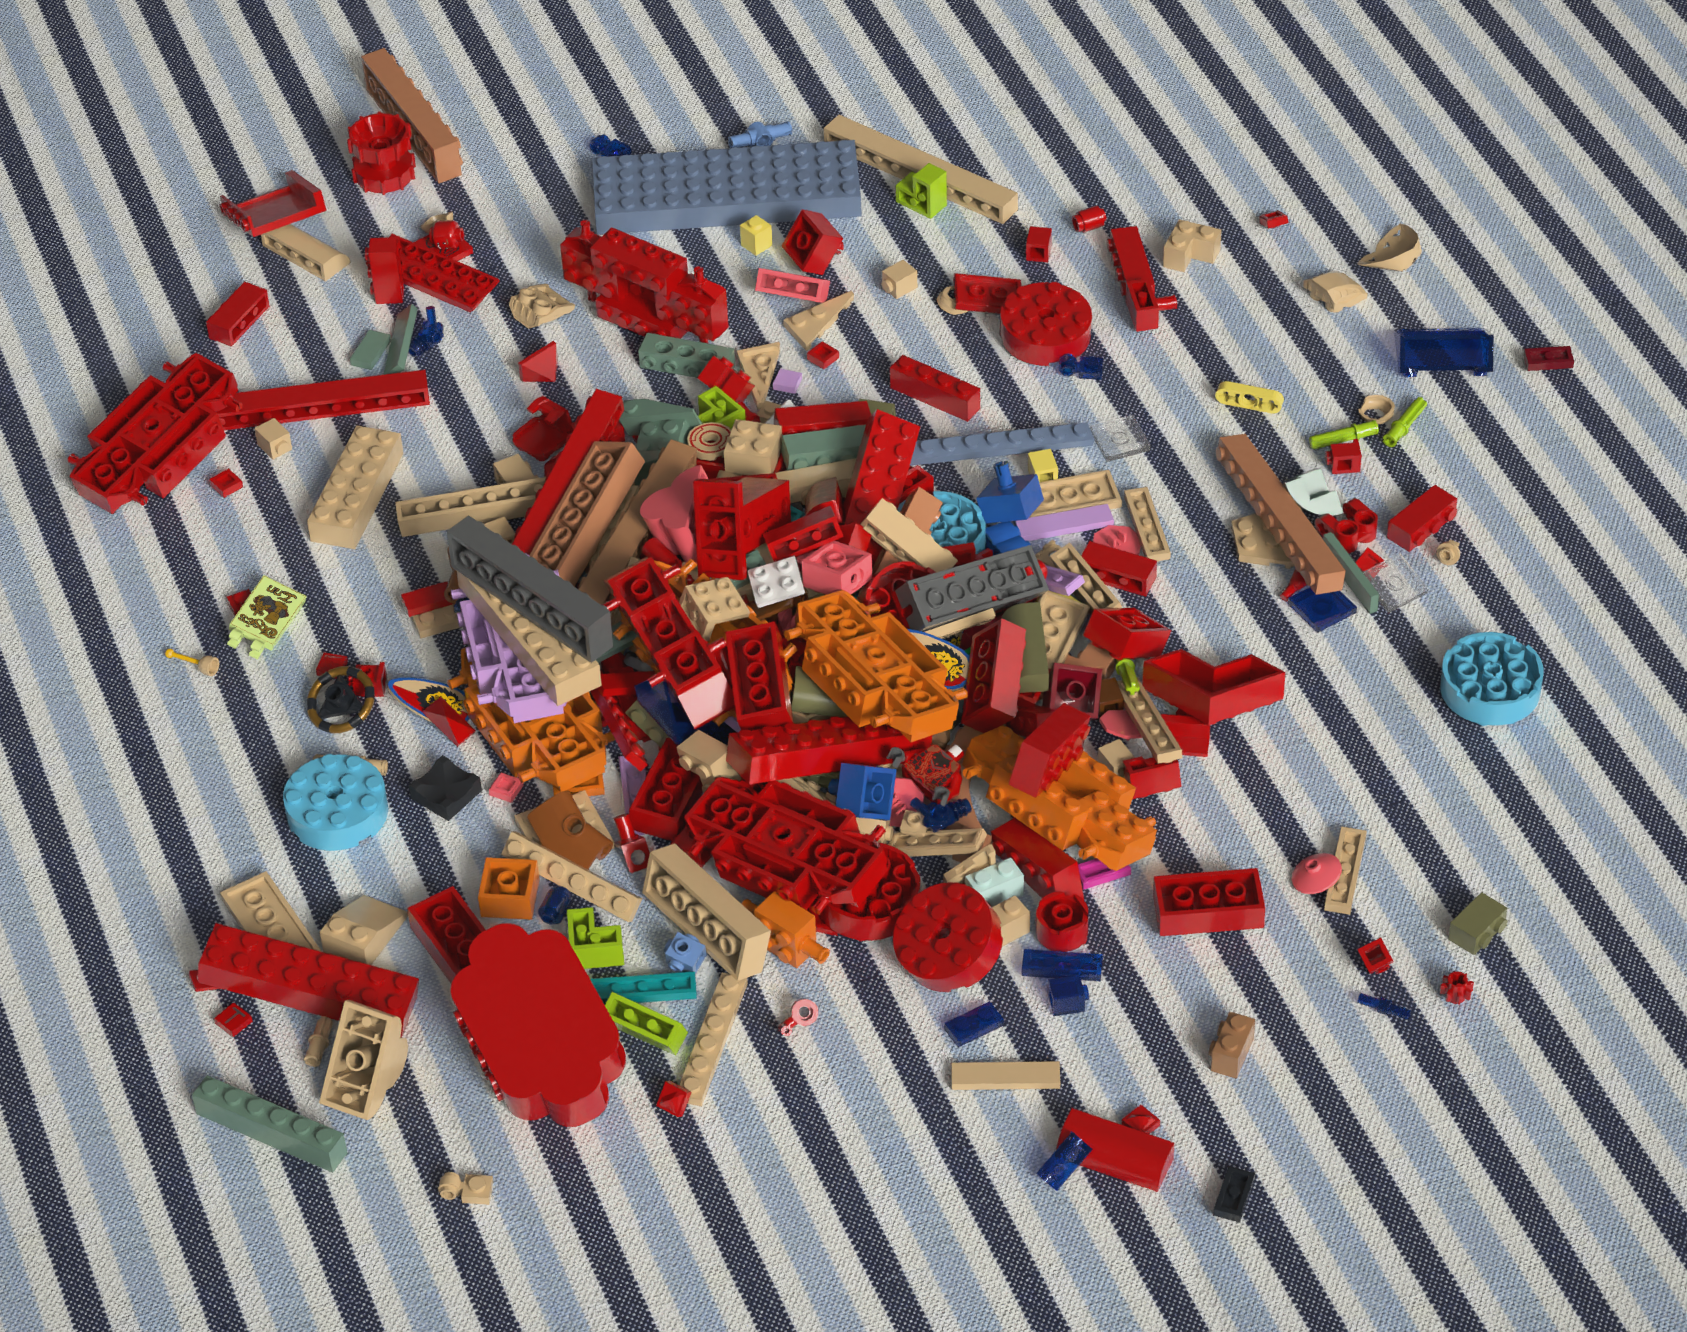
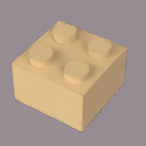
M736 419L724 449L725 472L743 475L773 473L781 453L782 426Z

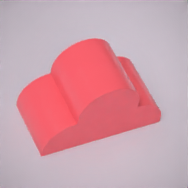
M701 465L682 472L672 482L671 487L663 488L650 495L640 508V514L653 538H658L675 555H681L685 563L691 558L697 564L693 481L697 478L708 479Z

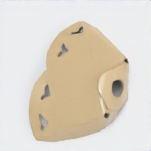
M1397 225L1379 241L1376 251L1364 256L1357 265L1406 271L1422 252L1418 234L1408 225ZM1400 230V236L1393 237ZM1388 242L1390 247L1383 248L1387 245L1386 243Z

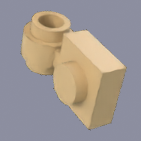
M447 1172L440 1178L438 1191L440 1196L447 1200L455 1199L456 1196L461 1195L462 1203L490 1205L493 1176L465 1174L464 1182H461L458 1174Z

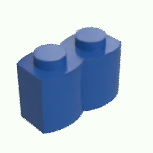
M1010 521L1001 522L986 528V549H991L993 556L1031 545L1029 541H1025L1021 537L1018 526L1013 525Z

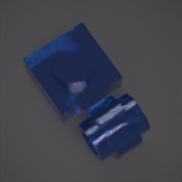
M605 134L597 135L591 140L590 149L594 154L600 153L601 156L606 157L632 154L630 146L617 139L610 141L609 137Z
M1064 354L1059 359L1058 369L1064 376H1072L1075 373H1079V379L1102 380L1103 358L1080 356V362H1077V359L1072 354Z

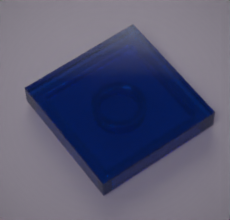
M1309 587L1288 598V605L1317 633L1357 613V606L1341 591L1315 595Z

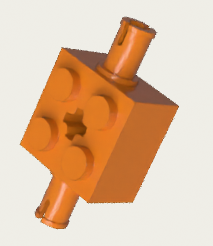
M775 891L759 906L749 899H745L741 903L771 930L767 951L776 955L782 962L789 963L793 967L798 968L809 956L819 964H823L829 957L830 950L816 942L815 915L792 901L783 900Z

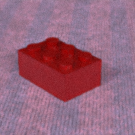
M1136 608L1094 609L1083 636L1090 639V643L1093 646L1109 651V655L1117 660H1123V658L1136 660V658L1149 659L1150 657L1161 656L1172 630Z

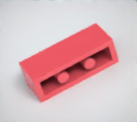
M759 268L755 291L824 303L827 301L830 280Z

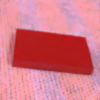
M954 273L955 310L1000 314L1006 297L1022 286L1021 280Z

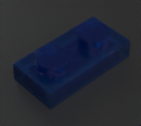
M989 1001L945 1022L944 1030L959 1048L1004 1026V1019Z

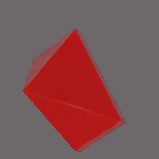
M550 342L518 362L521 381L556 382L558 364L556 342Z
M439 697L423 711V714L457 747L476 731L442 697Z

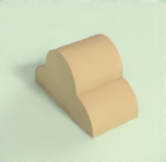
M351 1000L344 1002L319 1101L320 1104L365 1120L371 1119L376 1114L383 1102L386 1090L395 1084L402 1073L407 1058L408 1042L406 1038L400 1036L402 1025L399 1017Z

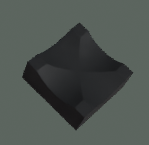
M442 755L424 776L409 784V791L412 800L449 821L482 791L479 776L460 769L449 758Z

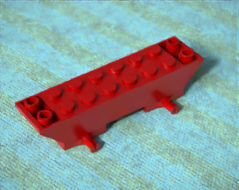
M645 557L603 580L613 599L601 605L606 606L609 611L618 607L621 609L659 671L647 678L651 688L665 681L693 728L697 729L735 708L733 691L715 657V652L728 645L723 637L711 644L704 640L679 604L669 585V579L681 573L678 565L675 564L663 571L656 565L652 557Z

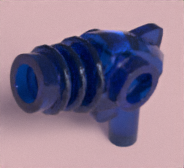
M434 306L426 307L427 320L422 324L423 327L419 330L413 342L410 343L408 352L415 358L434 347L435 344H439L444 337V325L441 322H437Z
M917 797L910 803V806L924 816L922 820L923 826L931 829L934 833L954 824L955 821H959V818L967 816L972 811L971 805L966 798L953 802L949 801L945 806L935 802L926 805Z

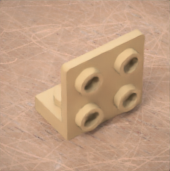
M728 577L687 585L679 601L695 629L698 630L706 641H709L715 624L749 617L750 614L748 607Z

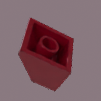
M1054 662L1049 673V691H1044L1042 706L1058 709L1065 703L1090 715L1089 721L1098 719L1103 669Z

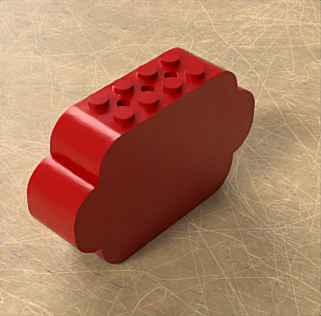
M511 923L498 924L481 932L474 938L469 947L468 957L471 965L460 970L452 981L451 996L457 1009L453 1011V1014L458 1022L459 1029L464 1038L466 1037L474 1057L478 1059L482 1072L486 1079L489 1080L497 1100H504L509 1111L517 1118L523 1120H538L549 1115L554 1122L561 1126L577 1127L595 1119L607 1107L609 1101L607 1084L616 1080L623 1072L626 1065V1054L620 1042L618 1029L570 942L562 933L555 930L543 929L528 935L523 928Z

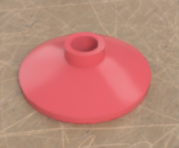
M1318 853L1302 860L1293 870L1291 877L1293 886L1304 894L1323 892L1337 882L1342 872V865L1339 859L1332 854Z

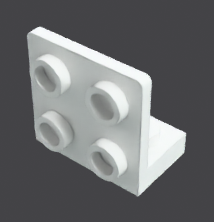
M795 556L747 570L758 608L805 593L802 576Z

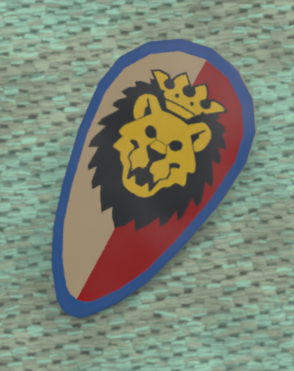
M907 629L948 669L944 684L947 689L956 691L966 686L970 656L964 650L934 635Z
M412 677L391 679L387 684V689L397 701L429 722L431 721L423 714V711L439 697H442L467 722L470 719L463 700L466 699L465 692L457 687L451 690L448 684Z

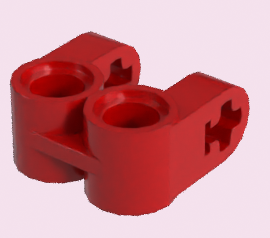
M1353 498L1343 504V512L1348 520L1338 521L1329 513L1315 520L1318 533L1322 537H1324V534L1333 533L1347 553L1357 550L1359 542H1372L1377 535V514L1357 498Z

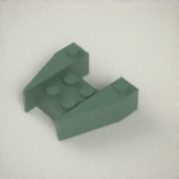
M645 398L623 401L624 412L619 420L629 436H638L635 448L645 460L634 480L635 486H640L641 481L647 479L651 465L657 463L662 447L666 448L671 439L688 445L687 437L689 432L694 427L702 424L694 409Z

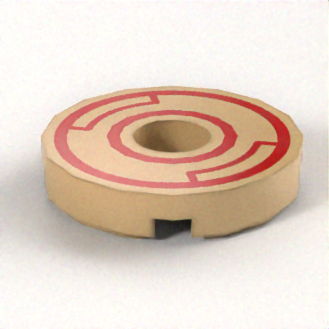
M703 423L694 427L689 432L687 443L689 446L697 448V458L701 460L712 461L720 456L723 458L731 429L721 423ZM710 440L716 441L714 443H707Z

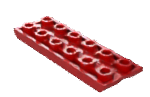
M393 233L389 236L397 237L403 282L405 285L467 312L474 311L485 296L500 282L496 277Z

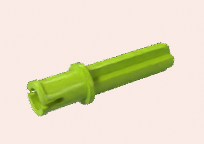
M1423 397L1415 399L1398 420L1393 421L1391 429L1383 436L1385 445L1395 447L1400 438L1407 435L1408 428L1427 406V401L1423 400Z
M1376 420L1358 425L1352 423L1350 427L1310 436L1309 444L1312 449L1330 446V444H1338L1353 439H1358L1359 441L1360 438L1377 435L1379 432Z
M1130 658L1116 659V672L1121 676L1125 691H1128L1129 695H1134L1136 691L1140 690L1135 674V664Z

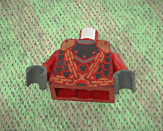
M936 744L910 751H902L897 747L891 748L886 758L894 759L892 765L895 768L903 764V778L912 779L924 796L935 806H945L947 801L959 795L963 779L961 776V766L958 761L964 756V752L959 746L954 744L946 752Z

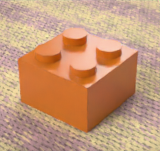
M486 857L478 894L481 917L533 919L540 882L537 860Z

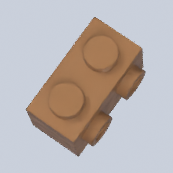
M1229 1012L1226 1021L1222 1020L1220 1022L1217 1032L1219 1037L1217 1041L1213 1040L1211 1042L1208 1053L1212 1057V1072L1237 1079L1254 1041V1018Z

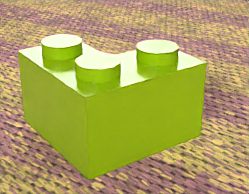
M928 163L917 173L910 172L896 184V202L929 219L933 218L947 206L946 171Z
M717 386L698 396V417L702 424L709 422L721 423L732 430L736 419L745 420V409Z
M593 907L567 910L569 942L584 969L624 965L621 925L595 927Z

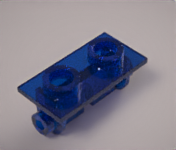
M1071 1132L1036 1174L1058 1191L1093 1149L1075 1133Z

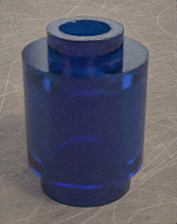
M554 886L553 889L547 892L538 909V914L543 922L550 925L561 923L572 902L571 892L567 888Z

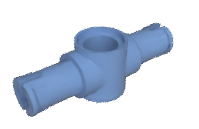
M789 121L765 126L762 122H754L745 133L729 136L728 145L730 148L771 146L775 138L791 135L792 126Z

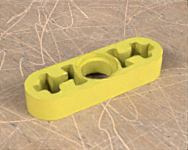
M1229 381L1221 382L1215 394L1216 399L1222 404L1267 413H1278L1284 402L1283 395L1278 391ZM1244 395H1252L1255 400H1248Z

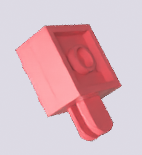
M837 541L828 543L817 551H809L796 557L799 570L802 572L803 586L818 593L827 595L845 590L852 594L872 579L871 554Z

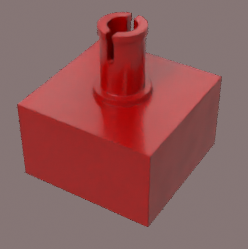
M803 209L800 211L781 245L803 272L819 275L824 274L834 254H841L842 252L839 250L844 248L843 237L822 213Z

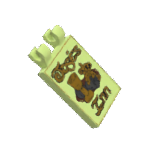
M263 575L229 625V630L231 631L229 634L230 640L227 645L236 649L243 637L253 641L249 656L258 660L265 648L271 651L274 649L304 605L307 596Z

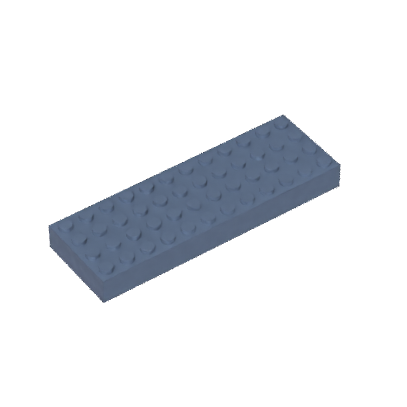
M855 140L593 158L597 235L605 234L611 227L625 233L741 225L755 215L767 223L790 222L797 219L802 209L822 213L826 219L862 217Z

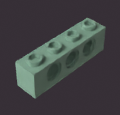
M647 333L638 350L640 368L697 378L713 355L720 359L723 356L734 363L732 368L734 369L735 367L734 348Z

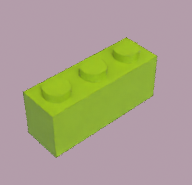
M614 992L610 994L605 1004L618 1030L675 1056L688 1034L680 1022Z

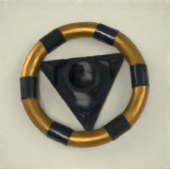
M351 666L337 667L325 672L315 681L308 693L307 713L310 720L317 728L328 733H343L356 728L367 718L375 700L373 683L366 673ZM343 675L359 679L362 682L365 690L364 705L343 678ZM337 677L334 684L326 689V700L317 714L316 698L320 689ZM359 712L348 722L342 724H332L322 720Z

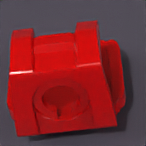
M541 396L528 406L527 411L534 414L539 410L542 412V415L533 417L516 430L512 441L520 451L528 453L538 461H546L551 454L565 445L566 438L571 433L570 424L572 420L567 409Z

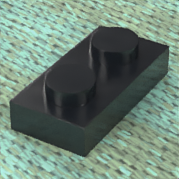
M1228 1166L1213 1209V1216L1241 1222L1255 1181L1254 1172Z

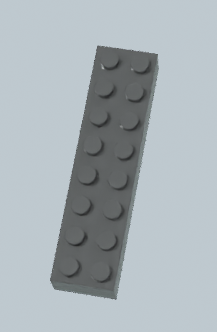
M469 515L447 530L452 568L590 663L613 647L611 614L606 606L600 605L591 599L587 593L581 592L569 581L563 580L553 570L547 569L538 563L534 557H529L516 545L510 544L500 534L494 533L485 527L482 522L476 521Z

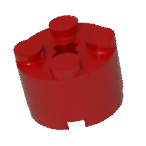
M1059 891L1050 893L1040 900L1039 906L1036 909V937L1044 947L1049 949L1050 953L1059 955L1063 952L1075 950L1087 942L1088 906L1080 896L1074 894L1073 897Z

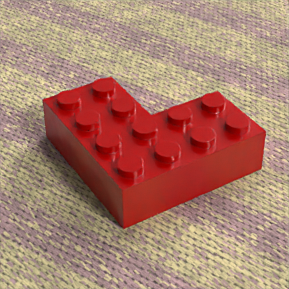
M1179 649L1145 660L1143 663L1142 685L1153 696L1165 700L1172 706H1176L1185 711L1186 714L1201 720L1204 724L1213 725L1218 721L1234 718L1236 715L1251 712L1256 708L1271 705L1276 701L1284 699L1286 672L1252 654L1214 667L1187 651Z

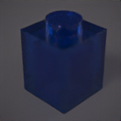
M1080 975L1048 979V998L1053 1016L1085 1012V1001L1089 1000L1087 985H1082Z

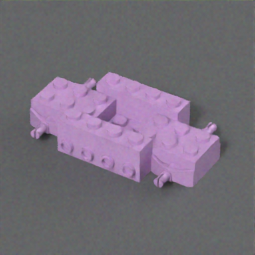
M558 569L554 570V573L559 576ZM461 588L451 590L453 600L467 597ZM471 600L461 601V612L457 613L459 627L464 629L461 630L464 645H468V647H465L468 662H472V665H470L472 680L476 679L480 693V695H477L479 705L492 702L497 703L498 707L510 717H513L514 723L564 714L563 706H566L567 702L557 706Z

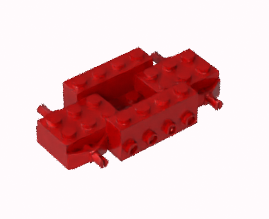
M582 220L580 222L581 228L576 227L560 244L564 279L587 290L588 301H596L597 317L644 337L647 333L681 339L689 331L698 336L699 342L709 344L708 340L714 341L729 328L726 289L704 278L703 267L697 266L694 268V274H688L686 257L612 227L603 236H599L590 231V221L587 222V220Z
M198 353L192 354L177 366L168 361L165 362L162 368L170 373L165 383L150 375L87 436L93 451L82 458L73 453L68 457V462L76 466L72 470L70 478L79 495L110 514H113L121 505L131 500L144 506L148 501V497L139 493L140 487L145 484L149 491L164 499L226 437L217 411L226 407H230L236 412L242 409L243 404L233 399L238 391V385L232 372Z
M717 777L684 816L688 830L695 841L686 852L690 858L695 859L702 849L714 848L711 852L720 878L765 898L775 891L783 900L792 901L805 910L809 908L819 894L820 898L811 907L812 911L818 915L830 903L851 904L859 908L888 871L884 849L878 843V840L886 832L883 826L877 825L870 835L860 834L856 816L853 812L836 807L827 800L815 798L806 791L801 792L794 789L785 782L769 781L761 792L757 794L753 789L756 784H748L743 780L737 781ZM790 834L785 839H778L780 835Z

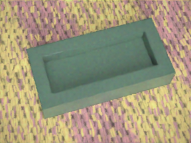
M369 330L351 356V365L372 370L391 342L390 334Z

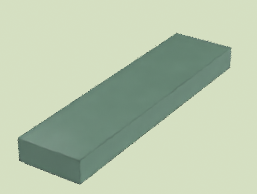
M413 304L397 315L383 375L401 373L405 368L418 308Z
M1331 532L1324 534V542L1346 570L1344 581L1369 614L1377 612L1379 593L1334 534Z

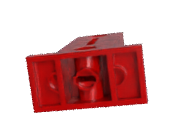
M745 477L739 481L697 478L693 481L698 577L704 573L709 578L728 577L733 580H744L747 578L746 553L765 543L764 533L791 522L789 480Z

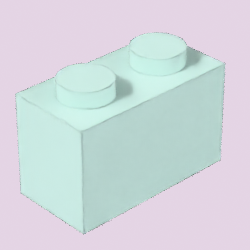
M1012 858L965 876V885L978 891L991 907L1013 896L1018 898L1024 895V875Z

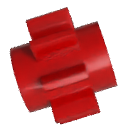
M1453 971L1449 976H1443L1440 994H1446V1002L1460 1005L1465 999H1471L1474 982L1468 981L1467 973Z

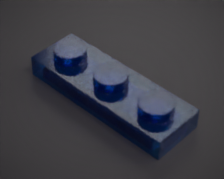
M1024 949L1022 976L1101 982L1103 954Z

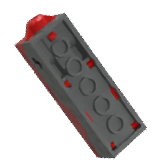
M1028 545L907 581L891 593L904 627L925 632L993 608L994 613H998L1017 604L1033 602L1049 590L1045 580L1048 571L1046 565L1041 560H1037L1032 546Z

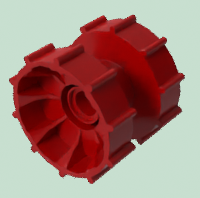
M378 111L377 114L365 117L360 116L358 121L351 127H348L349 154L353 153L355 155L352 157L353 169H351L353 183H358L365 193L369 191L385 195L389 192L404 190V187L411 180L416 179L414 171L416 167L414 153L408 151L411 150L410 138L412 137L410 123L406 124L399 117V114L392 115Z

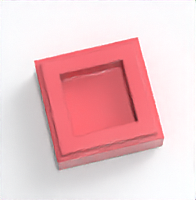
M501 772L489 788V795L512 803L524 784L521 783L519 778Z

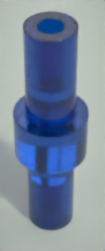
M1360 993L1357 1001L1359 1004L1377 1009V1013L1386 1016L1392 1014L1409 1020L1412 1010L1393 1004L1392 1000L1383 997L1378 999Z

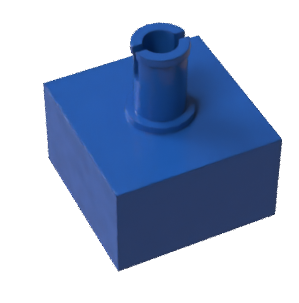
M1003 461L995 463L993 467L997 478H994L977 496L978 506L982 511L985 523L1027 520L1044 501L1037 474L1011 476L1008 461H1004V464Z
M841 763L839 780L832 779L828 790L830 794L837 795L836 807L848 809L858 818L890 820L897 769Z

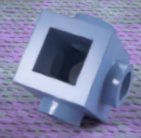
M677 932L674 939L670 938L664 948L668 967L678 973L682 971L695 972L696 975L707 956L706 946L699 943V940L691 934L683 935Z

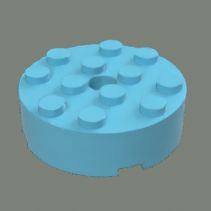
M933 491V496L943 502L939 509L941 512L939 519L929 529L932 531L931 536L934 541L941 547L974 542L976 554L985 550L986 523L980 508L973 501L962 495L945 491ZM905 501L899 504L897 511H901Z
M1497 632L1471 634L1459 639L1457 644L1445 653L1440 682L1441 694L1448 707L1466 720L1482 726L1513 724L1528 716L1538 705L1543 682V664L1537 652L1530 645L1524 646L1517 642L1514 636Z
M327 754L301 766L291 775L283 792L289 829L299 837L303 844L319 850L338 851L358 846L359 841L368 836L372 838L380 831L388 815V802L381 773L374 765L358 756Z

